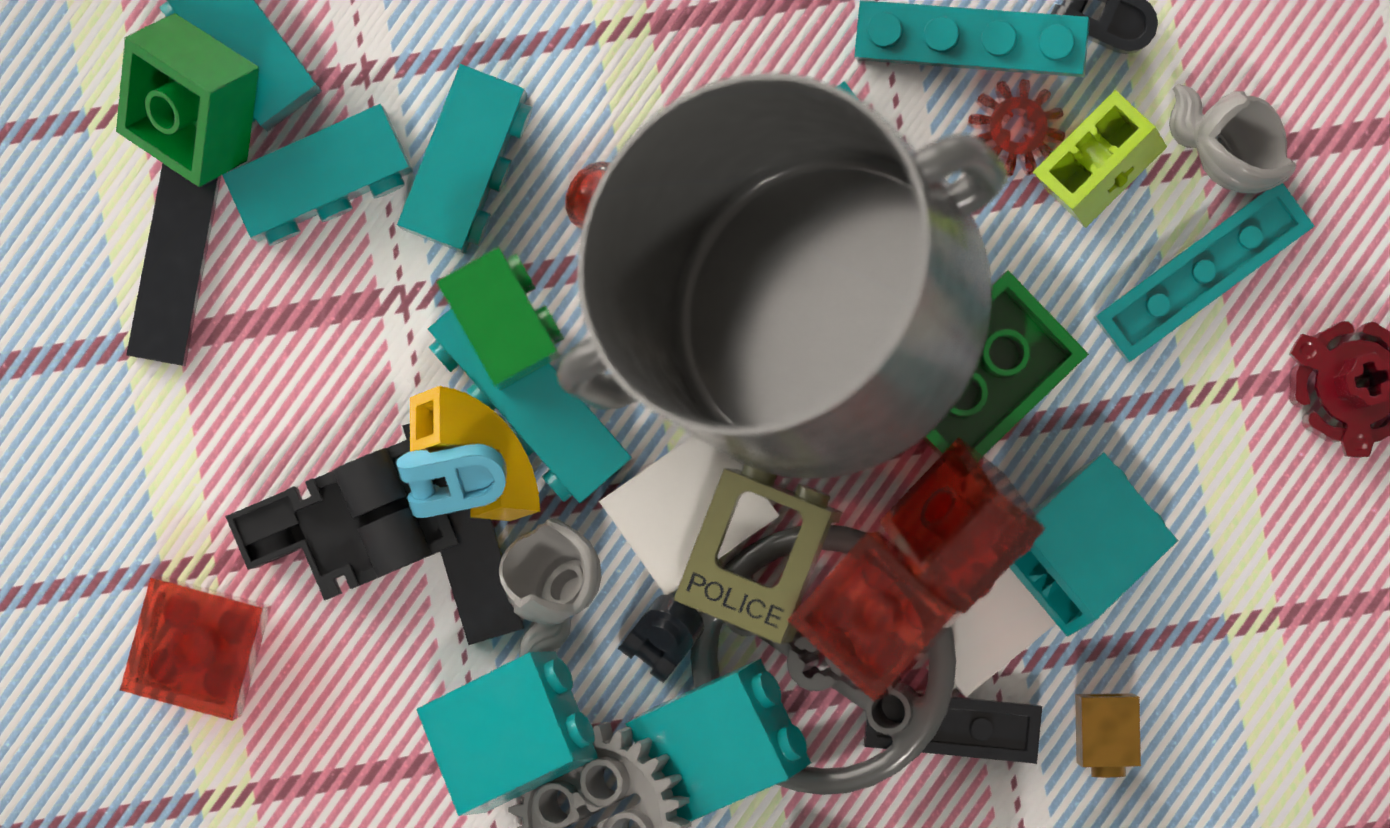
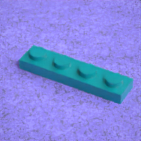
M860 0L854 57L860 61L1085 77L1090 19L1084 16Z
M1282 183L1261 193L1093 318L1126 363H1130L1315 226Z

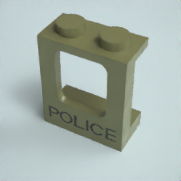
M747 465L743 466L742 471L724 468L673 600L778 644L792 642L801 621L795 617L831 524L839 523L843 512L828 506L831 498L830 495L809 486L798 484L796 491L793 492L775 485L774 483L777 478L775 474L762 472ZM746 492H752L794 509L802 517V525L780 582L775 587H767L728 571L718 563V553L738 501Z

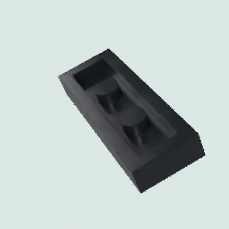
M886 694L882 701L884 714L889 720L902 723L905 717L903 702L892 694ZM951 696L947 713L936 735L921 753L1037 764L1042 706ZM866 717L864 747L887 749L891 746L893 739L890 734H882L876 731L869 724Z

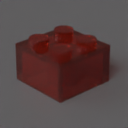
M960 437L951 444L879 521L915 577L963 614L978 599L983 598L990 592L999 577L1020 556H1023L1031 549L1035 540L1046 529L1006 474Z
M873 531L867 532L789 617L788 621L875 702L886 697L960 617L964 610L882 533Z
M164 576L150 577L120 691L231 721L242 717L271 605Z

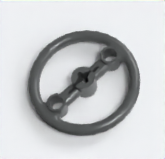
M831 525L822 550L842 552L861 558L879 568L897 583L910 599L920 618L927 640L929 668L925 693L923 696H918V693L911 686L904 683L889 684L858 663L857 651L853 641L844 632L835 628H822L813 632L799 623L793 641L784 644H778L755 634L787 656V668L790 676L800 687L809 691H823L832 687L864 709L869 724L876 731L882 734H890L893 739L891 746L867 761L837 768L807 766L790 779L776 784L796 792L819 795L850 793L874 786L900 772L918 757L936 735L947 713L954 689L956 670L953 631L946 609L928 578L912 560L895 546L870 533L838 525ZM801 526L767 535L747 546L724 566V569L752 580L753 575L762 567L780 557L791 554ZM698 610L703 619L704 630L691 648L690 660L694 688L720 677L718 645L722 624L726 623L734 633L741 636H751L754 633ZM824 648L828 652L825 662L830 667L821 671L817 667L820 658L814 652ZM886 694H892L903 702L905 717L902 723L891 721L884 714L882 701Z

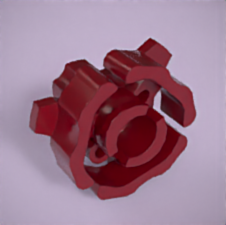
M1341 321L1313 337L1301 334L1294 343L1289 355L1298 364L1292 368L1290 373L1289 400L1296 407L1310 405L1311 401L1307 382L1311 372L1314 371L1316 373L1315 390L1319 403L1330 417L1342 422L1343 427H1334L1327 424L1315 411L1307 412L1303 416V427L1325 441L1332 443L1341 441L1345 457H1370L1374 442L1381 441L1390 436V417L1378 428H1371L1370 424L1386 418L1390 413V331L1376 322H1368L1359 326L1355 334L1374 342L1362 339L1347 341L1329 350L1327 346L1331 340L1355 331L1353 324L1348 321ZM1362 374L1367 375L1370 386L1368 388H1357L1355 377Z

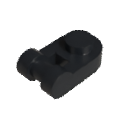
M1063 0L1061 5L1055 4L1051 14L1089 17L1088 40L1122 54L1137 53L1145 48L1156 35L1158 27L1157 13L1147 0H1099L1105 3V6L1098 21L1082 14L1088 0Z
M670 594L661 595L654 600L618 647V650L630 659L636 655L653 668L650 674L662 683L667 680L677 665L691 650L704 630L703 619L699 612L692 607L673 600L674 595Z

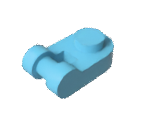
M469 444L431 453L426 450H414L402 455L396 462L401 480L409 483L411 492L407 497L413 516L418 518L487 505L502 495L506 485L507 468L505 460L493 447L483 444ZM445 477L448 486L440 488L437 485H433L432 479Z

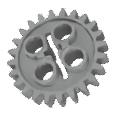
M610 722L595 725L593 728L595 734L593 745L599 757L598 759L521 795L524 797L522 803L508 807L509 813L523 818V825L517 828H566L599 812L602 808L615 804L633 793H637L640 796V802L637 805L609 817L591 828H628L630 819L635 821L640 828L691 827V821L678 817L676 809L690 802L689 797L673 796L671 790L681 781V775L676 774L665 777L662 772L669 756L665 754L651 759L648 756L652 745L650 738L631 745L632 728L626 727L617 730L613 735ZM606 766L616 775V791L610 789L605 783L604 768ZM559 790L569 800V814L563 812L559 807L557 801Z

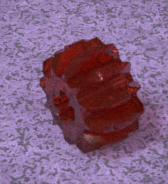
M1022 79L1019 82L1016 97H1012L1008 84L1005 81H1001L995 86L999 103L984 93L976 100L979 107L989 116L971 114L968 117L967 125L972 128L985 130V133L976 135V137L982 139L998 156L1004 158L1007 177L1013 175L1016 160L1018 159L1025 174L1031 176L1037 168L1033 154L1044 161L1053 152L1043 141L1061 143L1064 140L1065 132L1047 126V124L1061 119L1064 113L1061 108L1043 111L1041 106L1051 96V92L1047 89L1040 91L1033 101L1028 98L1030 91L1029 80ZM1014 115L1021 116V125L1030 129V136L1024 134L1018 142L1011 141L1010 131L1002 128V120L1008 123Z

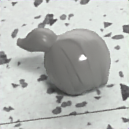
M1182 84L1174 86L1173 91L1176 103L1169 121L1171 135L1178 144L1187 148H1197L1202 167L1212 181L1224 189L1239 193H1259L1286 182L1294 173L1297 165L1294 161L1287 158V138L1282 121L1275 109L1264 99L1246 96L1243 91H1234L1221 98L1204 115L1202 113L1200 96L1194 89Z
M547 519L544 524L538 525L535 530L519 537L506 549L500 561V582L508 597V601L514 607V613L525 620L535 622L522 638L519 657L529 652L553 651L560 648L571 632L570 616L578 614L587 608L600 588L602 579L600 559L591 542L577 530L559 519Z

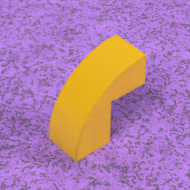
M437 386L410 397V452L426 450L431 453L469 444H483L493 447L505 460L507 477L502 495L492 503L470 508V517L512 521L540 512L537 482L529 458L512 429L496 412L467 393L443 386Z

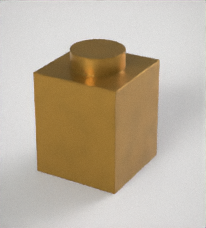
M1133 693L1075 694L1076 763L1081 767H1091V777L1099 778L1125 777L1126 767L1141 766L1140 697Z

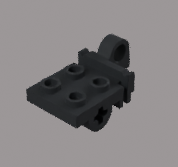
M410 438L350 461L322 476L305 481L311 497L304 500L300 495L298 487L293 486L284 492L225 516L248 570L263 566L303 549L324 600L342 594L336 578L343 575L350 589H353L459 543L447 514L426 518H418L412 514L407 498L411 489L409 483L401 480L396 464L402 455L410 452Z

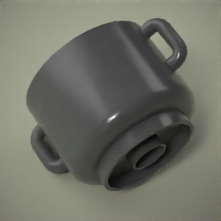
M758 73L727 78L702 86L676 99L645 122L622 146L597 185L582 227L577 268L579 300L590 337L570 349L560 360L556 373L557 381L566 393L593 408L601 410L618 409L638 401L647 409L744 465L762 472L795 478H832L854 474L889 461L916 445L949 414L974 376L983 354L992 312V282L984 242L972 213L993 201L1003 190L1008 176L1005 164L982 139L971 134L947 136L915 151L869 106L853 95L831 84L813 78L793 74ZM957 172L965 174V176L951 184L945 179ZM608 369L611 374H604L603 371Z

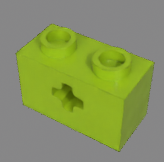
M1114 90L1033 173L1045 190L1086 228L1167 148V145L1156 127L1117 90Z

